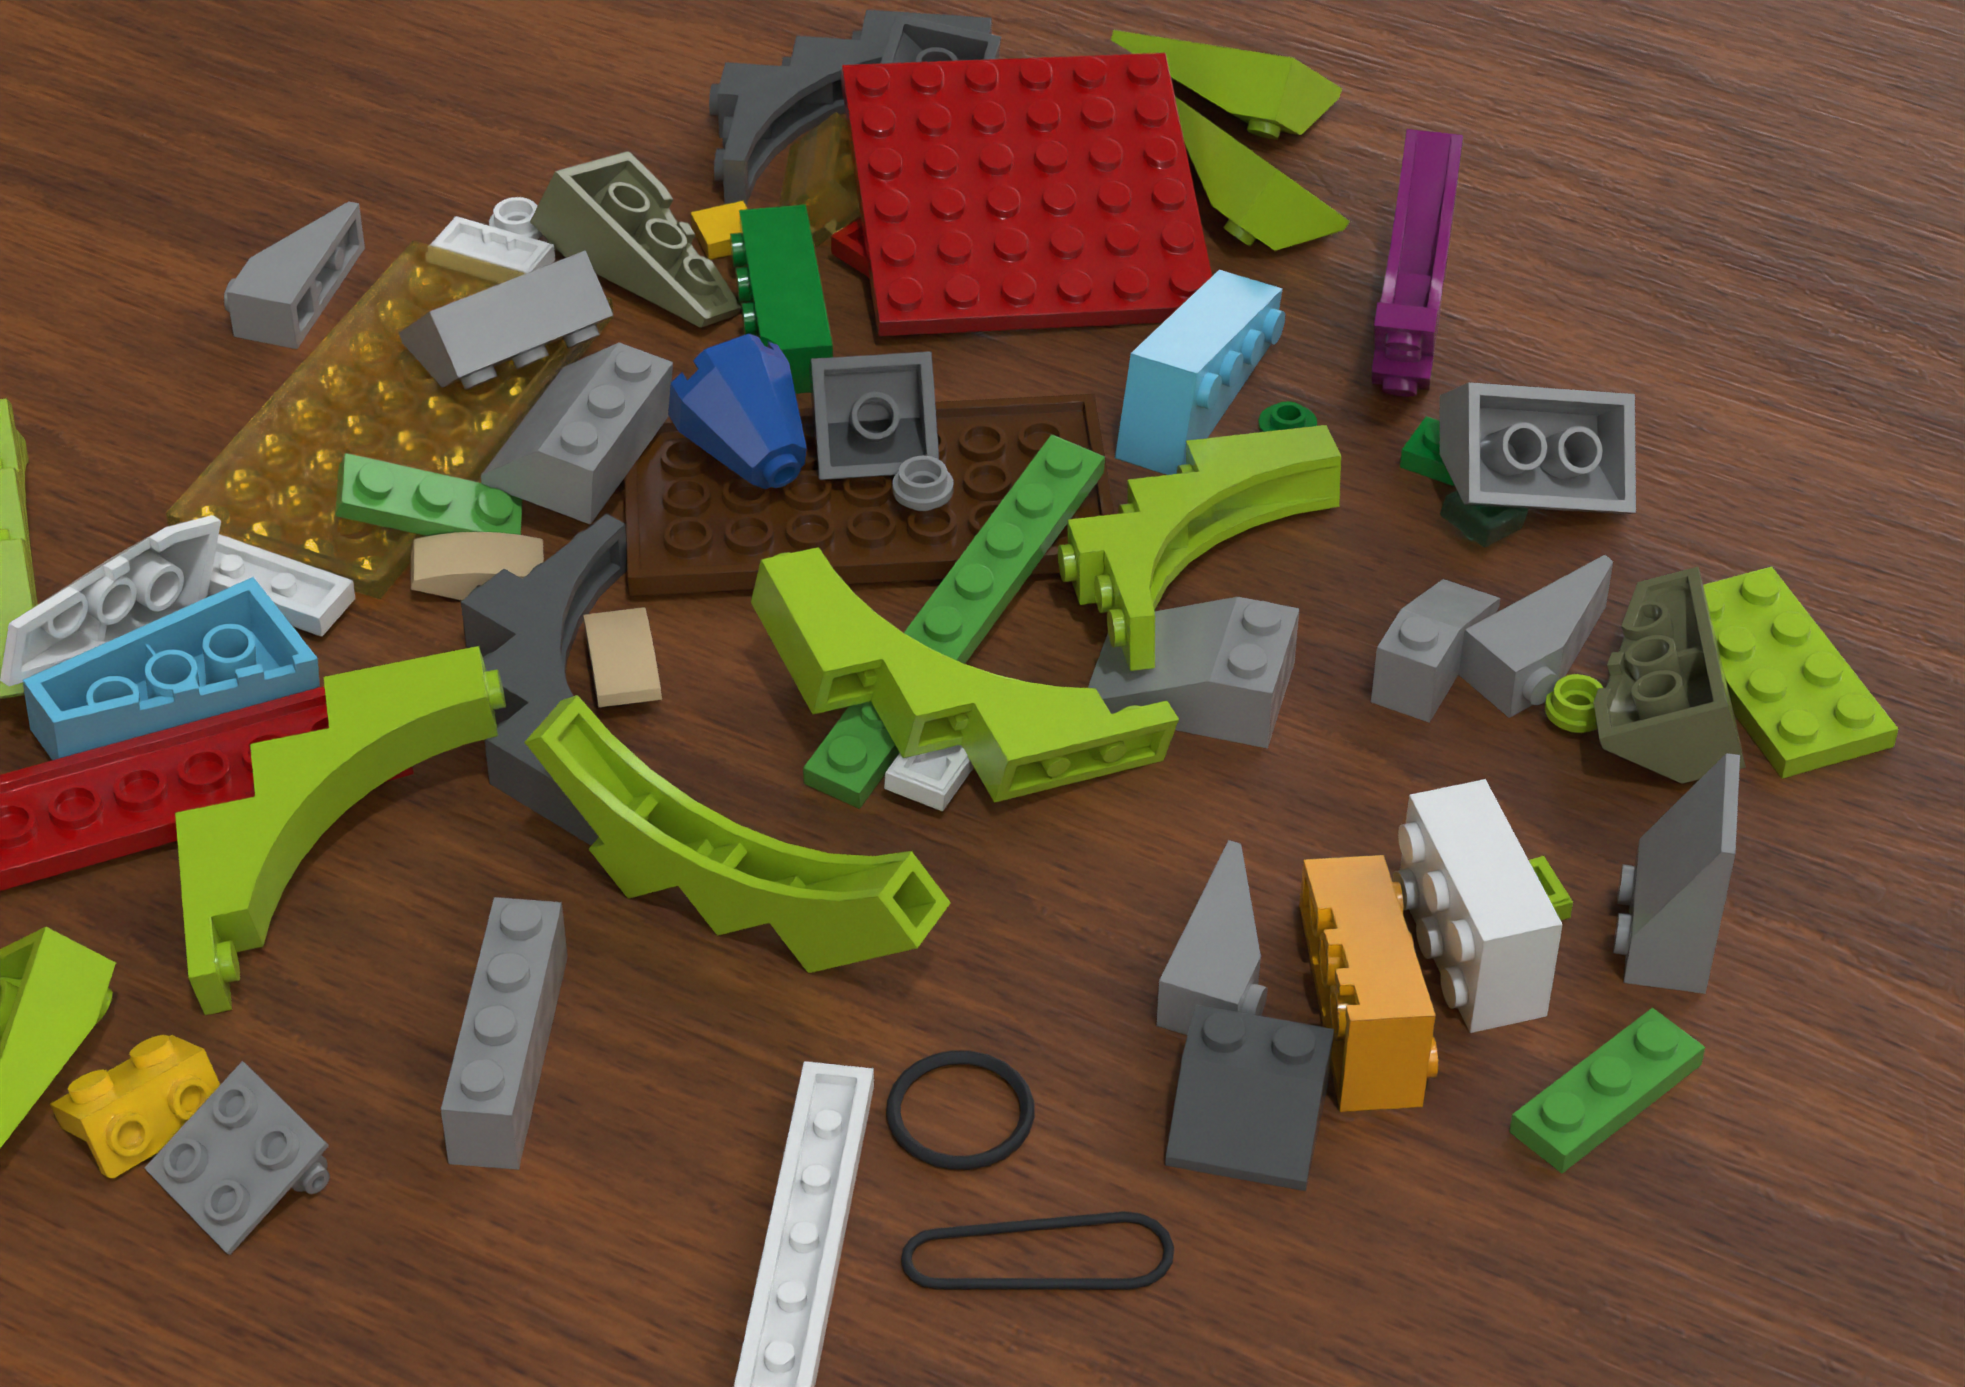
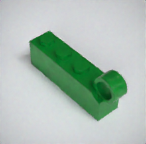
M806 204L739 210L740 233L730 234V247L733 267H743L736 268L738 301H749V303L741 304L744 335L752 334L759 337L766 347L768 346V341L778 345L789 361L795 394L810 393V361L815 358H832L833 343Z

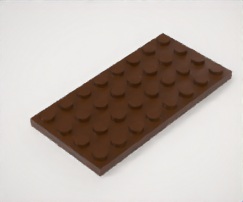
M1095 394L935 402L939 460L945 464L947 471L953 478V495L947 503L929 511H917L908 508L895 499L893 495V478L895 475L819 480L812 408L799 409L807 448L805 464L801 467L799 475L783 487H770L767 489L750 484L677 430L668 416L625 476L629 596L754 589L761 559L774 557L780 553H794L817 547L820 548L834 571L847 585L944 579L1051 434L1105 456ZM1106 459L1104 474L1071 519L1115 514ZM1067 524L1030 575L1060 573L1058 546L1068 544Z

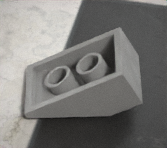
M1233 597L1155 611V668L1130 671L1122 648H1113L1110 643L1109 634H1107L1088 688H1096L1111 714L1119 712L1128 706H1145L1167 700L1179 718L1175 729L1177 731L1268 748L1295 663L1299 608Z
M1726 753L1639 839L1635 865L1622 864L1617 904L1628 905L1629 914L1618 913L1613 953L1626 955L1623 983L1706 994L1736 851L1740 755Z

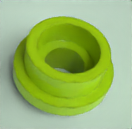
M1572 674L1562 677L1556 682L1554 691L1546 696L1545 713L1547 717L1559 728L1570 732L1584 733L1598 729L1594 699L1598 688H1603V686L1596 679L1586 675Z

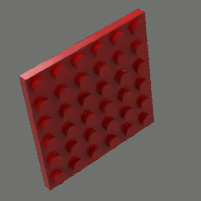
M1166 53L842 65L841 85L878 336L1163 323L1212 277Z

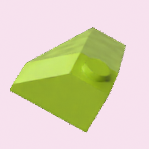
M1113 30L1111 41L1133 54L1166 53L1170 76L1248 123L1247 131L1263 138L1276 140L1280 132L1302 135L1339 99L1342 90L1341 87L1292 57Z
M1175 96L1184 143L1211 205L1229 218L1223 227L1225 230L1249 247L1257 238L1274 251L1345 230L1350 223L1348 219Z
M44 927L0 949V1148L92 1028L103 1018L112 999V990L108 986L116 962L48 927Z

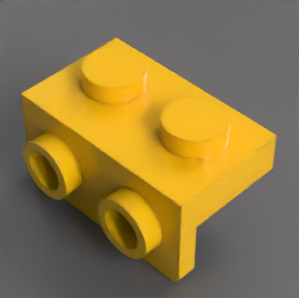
M158 1035L136 1045L130 1051V1059L111 1070L92 1071L73 1081L68 1086L69 1093L51 1103L50 1106L63 1130L88 1143L101 1173L109 1178H115L158 1153L220 1086V1082L203 1048L174 1035Z

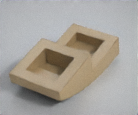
M455 532L414 539L411 546V590L464 600L477 585L482 586L503 569L523 579L535 566L544 562L543 539L498 532Z
M646 608L583 615L598 708L662 700L656 656Z

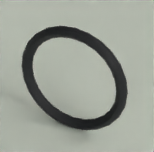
M952 1050L930 1055L915 1062L902 1072L893 1084L888 1096L886 1117L895 1139L913 1157L936 1167L950 1170H971L986 1167L1003 1160L1021 1146L1029 1135L1035 1118V1102L1029 1085L1020 1073L1006 1062L989 1054ZM952 1064H969L984 1067L1000 1075L1014 1089L1020 1102V1118L1009 1138L995 1148L969 1156L943 1154L920 1144L904 1126L901 1117V1103L905 1092L916 1079L938 1067Z

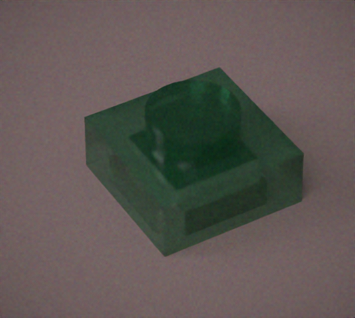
M1455 491L1445 497L1440 515L1460 529L1467 538L1476 541L1485 548L1522 529L1529 509L1464 505L1458 491Z

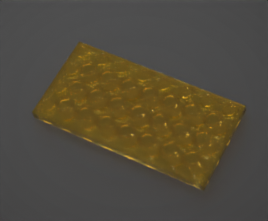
M412 241L166 512L168 526L213 515L221 520L220 535L353 580L355 592L380 600L411 563V550L414 539L427 536L335 516L338 470L345 453L478 482L481 474L562 368L578 361L597 337L571 348H567L564 339L545 346L549 356L519 369H516L513 359L494 367L497 377L467 390L464 389L461 380L442 388L406 348L399 332L432 310L526 273ZM606 297L613 313L612 299ZM614 316L596 325L599 333H601V331L606 327V325L611 321V319Z

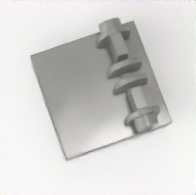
M242 1061L144 1169L230 1255L290 1188L299 1192L307 1191L309 1194H315L327 1185L330 1173L327 1171V1160L321 1154L329 1145Z

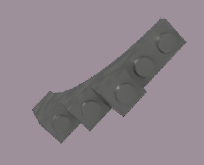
M866 10L862 31L853 30L852 39L796 36L792 56H784L781 66L725 62L720 84L712 83L709 97L710 115L718 116L719 138H722L724 148H717L714 177L715 181L724 182L725 204L744 201L745 205H747L757 179L777 154L800 135L833 117L846 113L841 85L842 65L880 64L896 14L992 34V18Z
M605 514L585 531L575 535L571 542L545 562L535 566L523 579L503 569L482 586L476 587L461 601L466 647L479 646L486 671L499 670L505 696L506 708L495 710L498 736L484 739L490 784L589 845H592L599 836L524 742L561 700L573 697L566 681L567 660L579 627L584 621L583 615L589 614L599 597L628 570L625 523L608 514Z

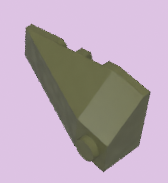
M629 151L555 171L530 222L547 238L548 243L553 244L554 249L561 252L566 258L586 250L596 274L699 327L737 316L741 309L739 302L713 261L699 256L691 244L695 233L688 222H678L669 207L673 198L666 187Z
M1699 566L1637 582L1622 623L1624 639L1619 652H1612L1607 664L1610 673L1606 688H1598L1594 699L1597 727L1602 748L1679 783L1701 779L1726 753L1740 755L1739 769L1746 768Z

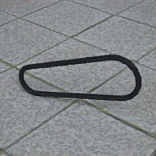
M1121 1211L925 1230L910 1238L902 1251L901 1263L904 1272L913 1282L925 1288L1135 1289L1149 1286L1164 1277L1173 1263L1174 1245L1169 1232L1157 1220L1142 1213ZM1119 1222L1137 1223L1151 1229L1160 1238L1164 1248L1163 1258L1157 1268L1144 1276L1135 1278H933L919 1273L912 1262L915 1249L922 1243L935 1239Z

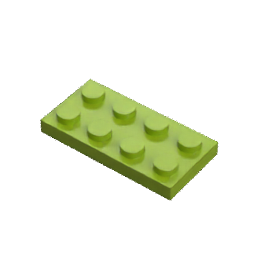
M1772 566L1703 585L1734 715L1782 779L1894 747L1898 727Z

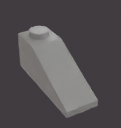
M348 201L248 260L238 276L229 281L224 295V306L226 311L230 312L234 337L298 349L365 249L359 203Z
M1604 555L1465 629L1459 676L1509 718L1532 705L1544 703L1547 694L1554 691L1556 682L1567 675L1606 608L1614 561Z
M1442 579L1401 608L1377 646L1371 702L1430 723L1459 675L1465 629L1495 614L1500 605V598Z
M1228 840L1159 980L1156 1026L1188 1035L1195 1005L1262 1016L1266 1003L1267 987L1258 985L1261 954L1242 846L1240 843Z

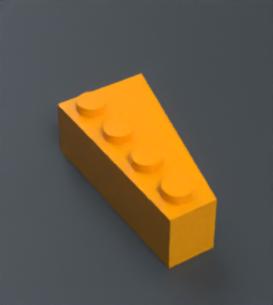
M1384 855L1306 859L1303 861L1299 907L1322 1024L1325 1028L1334 1029L1331 1070L1339 1111L1423 1107L1427 1078H1436L1438 1073L1437 1046L1433 1036L1436 1015L1414 950L1411 932H1408L1403 916L1401 885L1399 882H1392Z

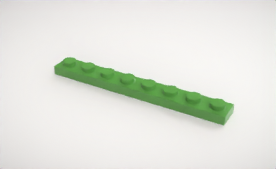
M1051 434L904 633L925 646L965 664L1064 529L1067 520L1072 518L1104 474L1105 456ZM871 701L849 706L803 767L804 784L858 809L862 807L900 753Z

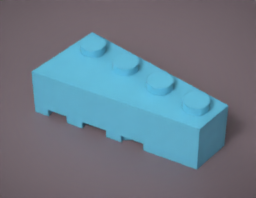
M1218 270L1131 352L1115 459L1165 475L1177 474V466L1186 464V441L1209 437L1269 346L1276 344L1279 340L1285 323V312L1279 310L1282 288Z
M254 577L22 680L30 730L52 760L320 687L318 658Z

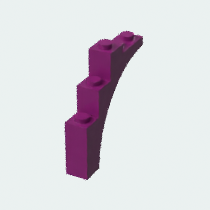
M1413 129L1406 130L1389 257L1380 302H1377L1374 323L1375 350L1372 366V383L1383 385L1382 392L1409 397L1416 396L1417 389L1430 390L1463 135Z

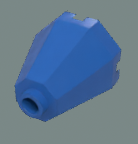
M746 334L704 349L693 360L698 370L688 380L683 372H681L670 384L668 408L670 419L681 434L750 484L764 489L770 487L779 488L789 484L799 475L801 467L805 464L807 451L789 361L778 345L768 341V346L766 347L759 337L752 334Z

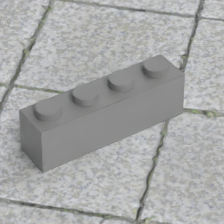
M494 897L441 1106L449 1164L519 1170L568 958L562 902Z

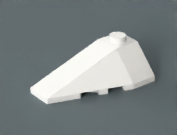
M211 515L165 527L111 557L10 622L0 681L7 686L22 683V680L207 598L221 520Z

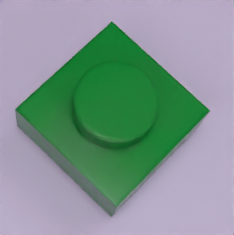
M1425 416L1402 448L1400 468L1455 486L1440 456V421Z

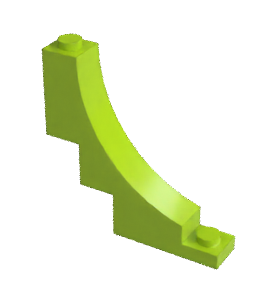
M819 547L794 553H780L760 561L751 604L812 714L871 701L903 758L961 745L994 803L1164 761L1179 721L1167 700L1145 706L1132 705L1111 714L1096 688L1059 687L1030 683L996 675L961 663L925 646L879 616L834 571Z
M479 646L323 677L329 728L250 744L255 797L175 813L188 978L205 1015L232 1010L230 982L240 981L237 952L264 946L272 915L287 883L302 859L321 835L346 810L387 780L432 756L465 744L498 736L495 710L506 708L502 681L498 669L486 671Z

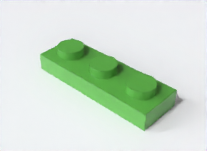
M345 453L338 470L335 516L425 536L455 532H498L521 535L522 499L479 482Z
M1652 1007L1514 1112L1509 1132L1562 1174L1700 1067L1703 1061L1705 1046Z

